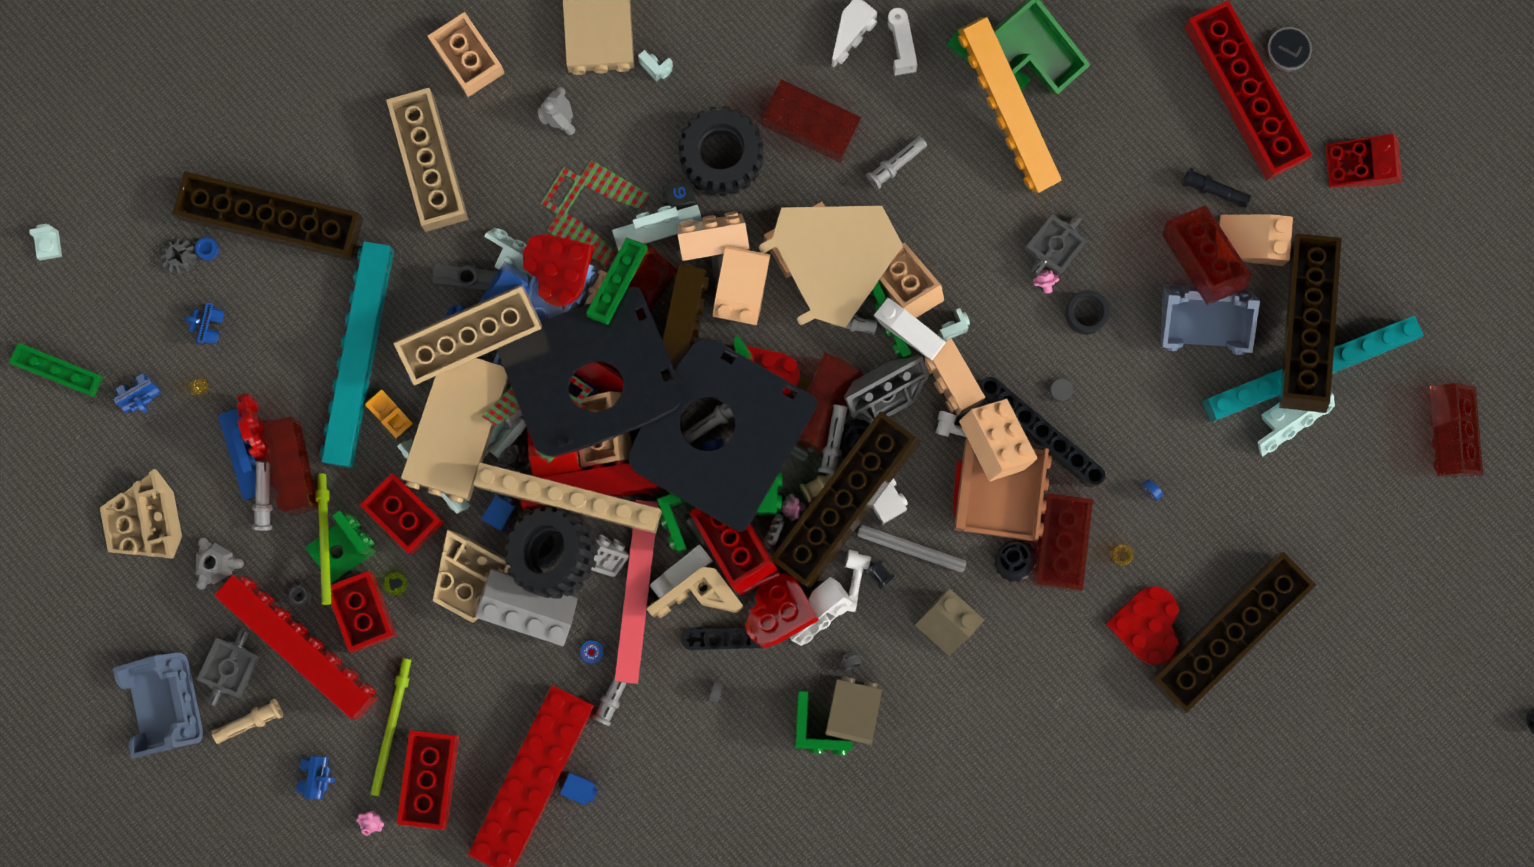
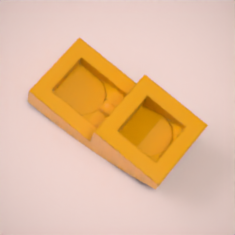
M382 389L364 403L395 438L399 437L413 424Z

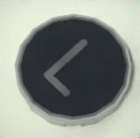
M1286 27L1272 35L1266 50L1272 65L1279 70L1289 72L1300 69L1310 59L1312 47L1311 41L1304 32L1297 28Z

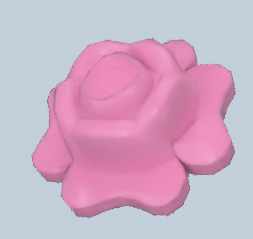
M1042 270L1033 279L1034 286L1042 287L1044 293H1051L1053 291L1052 285L1059 281L1058 275L1053 274L1052 270Z
M790 494L782 502L781 510L793 522L795 519H799V512L805 510V504L799 502V498H796L794 494Z
M374 811L366 812L365 814L360 813L356 819V822L362 829V834L366 836L374 831L380 832L384 826L380 816Z

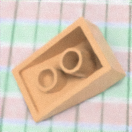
M1272 214L1220 215L1216 259L1284 266L1290 261L1293 217Z
M904 242L903 247L878 282L889 299L917 318L943 302L944 296L941 284Z
M725 246L713 317L757 325L768 271L769 254Z

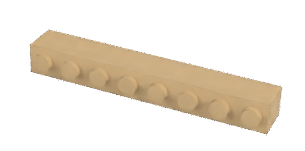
M479 463L473 484L479 489L545 506L561 508L572 513L656 534L662 512L658 508Z

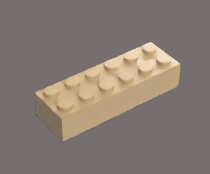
M430 88L387 99V105L422 228L427 232L469 220L435 98Z
M520 284L399 338L394 342V345L413 385H416L541 329L542 324L523 284Z

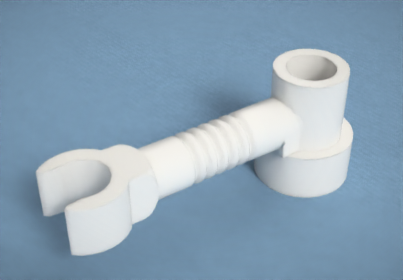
M944 411L939 412L936 434L949 437V433L966 437L962 427L955 425L956 415Z
M848 550L845 559V567L854 569L848 594L853 604L848 607L847 611L851 612L856 611L863 569L868 570L871 560L870 556L858 554V551Z

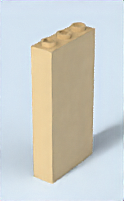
M563 0L566 61L569 73L582 75L586 71L606 73L608 70L627 72L635 68L630 0Z
M474 358L435 376L401 477L406 482V486L419 490L420 486L428 488V493L440 497L444 493L450 495V500L463 503V500L470 501L475 487L473 484L479 463H483L495 425L482 416L506 393L509 385V379L504 366Z

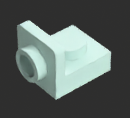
M644 50L638 55L639 64L656 82L660 78L665 79L672 72L673 63L670 58L659 66V60L652 53L649 55Z
M40 224L35 229L29 230L30 235L34 237L38 260L62 257L58 230L49 224Z
M960 308L955 309L954 312L957 323L950 321L942 325V329L939 331L938 335L944 341L964 334L968 330V325H970L969 318L966 312L962 313Z

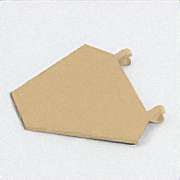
M882 206L785 207L780 210L772 239L760 244L759 250L761 253H766L777 247L810 311L797 318L800 325L817 319L846 328L903 247V244Z

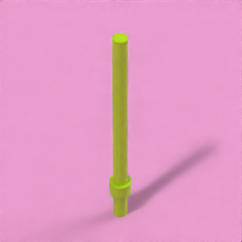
M321 473L317 475L318 490L315 492L319 513L322 605H330L331 583L327 504L330 501L329 490H327L326 474Z
M406 658L402 659L399 676L396 675L394 682L396 688L370 792L374 796H379L404 690L409 684L410 678H408L412 660Z

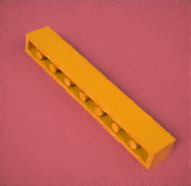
M981 17L958 29L960 34L958 40L970 55L967 57L969 64L973 69H976L979 75L977 81L980 87L985 89L988 94L986 98L987 103L992 110H995L998 116L996 122L1001 130L1004 129L1006 133V144L1010 150L1013 149L1016 155L1014 160L1019 170H1023L1025 174L1024 182L1027 188L1039 193L1062 181L988 18Z

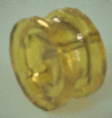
M202 378L189 382L187 387L191 388L190 396L209 392L210 387L206 386L208 380Z
M1127 545L1115 547L1111 554L1114 563L1121 566L1129 564L1134 556L1133 550ZM1124 549L1128 558L1120 561V556L1117 555V552H1121Z

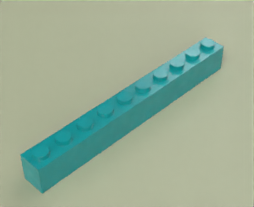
M363 242V247H360L358 251V261L360 263L353 277V281L356 284L354 291H351L349 297V304L352 305L350 313H347L345 318L347 331L346 335H343L341 339L343 352L342 357L339 356L337 360V370H339L338 378L334 379L332 391L335 394L333 401H330L328 407V414L331 415L329 423H326L324 428V436H326L325 445H322L320 449V458H322V463L326 465L353 469L365 408L364 403L366 402L394 250L389 245Z
M1412 316L1335 347L1332 374L1423 337L1424 334L1416 317ZM1282 369L1203 401L1202 404L1210 422H1215L1279 396Z

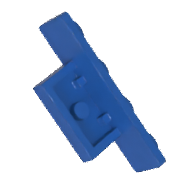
M238 409L220 414L218 418L244 500L255 498V461L257 459L248 451L252 448L250 443L243 440L238 420L241 417L237 414L239 412Z

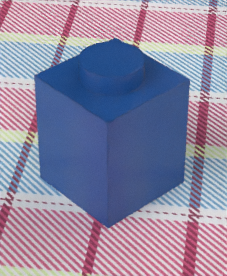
M504 495L501 499L495 496L483 515L482 520L504 532L517 511V508L513 506L514 501Z
M570 772L560 795L586 806L589 801L593 803L597 795L598 789L595 788L597 783Z

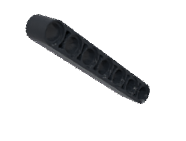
M986 377L982 380L979 387L985 396L984 400L991 404L1001 401L1002 398H1009L1012 401V409L1025 435L1043 450L1045 448L1049 449L1048 454L1084 485L1093 488L1104 481L1106 474L1099 464L998 379ZM984 384H992L995 392L992 394L985 392ZM1019 413H1027L1029 422H1021L1018 417ZM1043 427L1047 432L1046 437H1039L1036 434V428ZM1059 441L1063 444V452L1055 451L1053 447L1054 442ZM1072 456H1077L1081 459L1080 467H1075L1071 464ZM1089 471L1097 472L1099 476L1097 482L1089 479Z

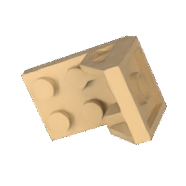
M701 567L647 608L652 617L658 616L662 618L671 611L669 607L677 602L679 605L689 597L687 593L690 591L703 606L737 613L743 609V605L715 568ZM703 585H707L706 591L701 592L699 590Z

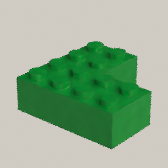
M1024 0L992 28L1013 74L1026 64L1049 94H1059L1091 65L1040 0ZM966 51L962 56L969 63L967 57L970 55L968 51Z

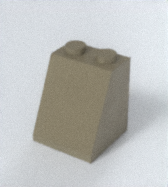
M951 589L944 591L915 626L949 656L974 633L984 619Z
M842 676L841 680H836L824 734L872 745L882 693L881 689H877L878 684L864 681V685L855 684V679Z

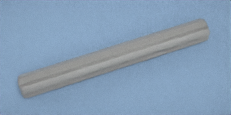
M864 525L859 527L857 536L958 572H963L966 567V561Z

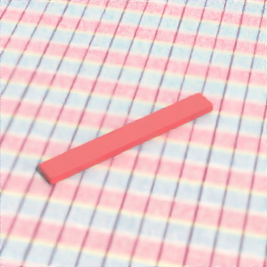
M636 500V503L659 508L658 502ZM635 528L632 531L615 682L638 684L655 543L654 533Z

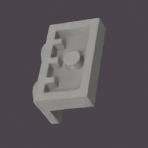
M601 534L599 536L595 535L597 542L594 546L598 548V555H594V560L597 563L595 568L592 567L591 570L615 577L630 555L624 550L625 546L616 539L613 541L609 540Z

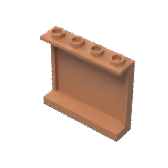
M966 439L954 530L1027 541L1038 540V537L1043 535L1044 523H1041L1040 520L1041 514H1045L1046 500H1043L1044 491H1048L1049 478H1046V470L1050 469L1052 456L1048 455L1049 449H1033L1038 459L1028 468L989 482L969 440Z

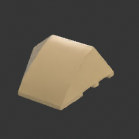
M153 469L148 473V476L141 481H136L127 491L118 494L100 507L108 552L174 558L182 538L174 492L157 469Z
M447 529L433 601L474 623L478 619L475 618V611L490 569L509 575L508 568L510 566L506 565L505 557L467 536Z

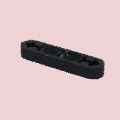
M746 628L690 629L681 636V643L688 650L762 648L759 644L754 643L753 640H750L751 645H746ZM701 632H705V647H700L701 642H694L692 647L689 646L688 642H685V638H688L690 633H693V636L697 638L701 637ZM713 632L718 633L721 637V642L716 646L710 645L707 640L709 634ZM734 632H740L744 637L740 645H734L730 640Z

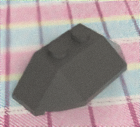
M921 355L891 360L854 380L844 396L851 416L872 423L880 411L890 417L913 404L922 389L924 381H927L929 377L924 359Z

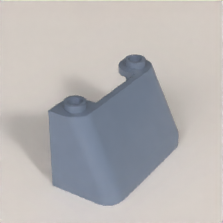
M1165 284L1162 294L1161 346L1168 351H1178V348L1183 347V344L1227 346L1229 350H1232V354L1235 355L1253 353L1260 300L1253 291L1243 288Z
M183 653L155 655L113 668L117 685L122 689H131L140 732L133 735L129 740L131 759L195 744L202 740L203 728L187 657Z

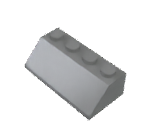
M490 569L475 611V618L564 646L572 624L578 598L571 595H563L559 599L545 598L524 590L523 587L518 586L514 582V577Z

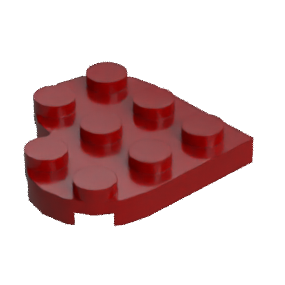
M550 234L532 236L523 251V268L532 276L538 278V295L545 302L556 307H567V305L580 298L594 245Z
M746 346L752 355L751 361L797 387L800 372L794 359L780 352ZM785 387L782 394L788 395L792 391Z
M250 393L237 395V399L240 400L237 403L239 411L237 414L241 417L238 420L243 440L250 443L252 447L248 451L261 462L262 460L270 461L269 454L272 453L269 441H265L263 432H266L262 419H258L256 411H259L257 400L252 398Z
M780 574L778 577L761 584L755 595L757 604L750 609V615L747 618V623H745V628L754 643L759 644L762 648H768L786 640L819 621L798 581L791 574Z
M1158 586L1145 588L1138 592L1105 623L1135 657L1143 663L1158 665L1168 661L1176 652V647L1179 643L1176 633L1171 627L1176 620L1179 608L1172 594Z

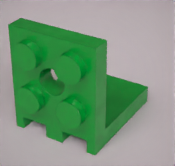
M669 494L657 499L662 511L660 521L664 530L668 528L671 535H668L667 539L672 551L677 549V552L680 554L686 552L687 549L671 509L687 502L673 494Z
M340 510L333 515L337 524L328 530L331 584L336 583L377 552L372 546L375 544L373 539L367 532L364 533L359 528L361 526L359 520L349 512L345 513ZM318 537L306 546L305 549L320 568V541ZM335 546L343 548V555L338 559L332 556V549Z
M798 691L795 747L809 749V753L824 754V749L832 750L834 755H847V751H852L853 741L806 738L808 692Z

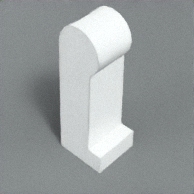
M901 8L892 9L888 15L887 25L893 31L898 60H894L893 64L894 75L916 72L918 64L907 13Z
M699 544L649 586L660 599L701 567H707L713 561Z

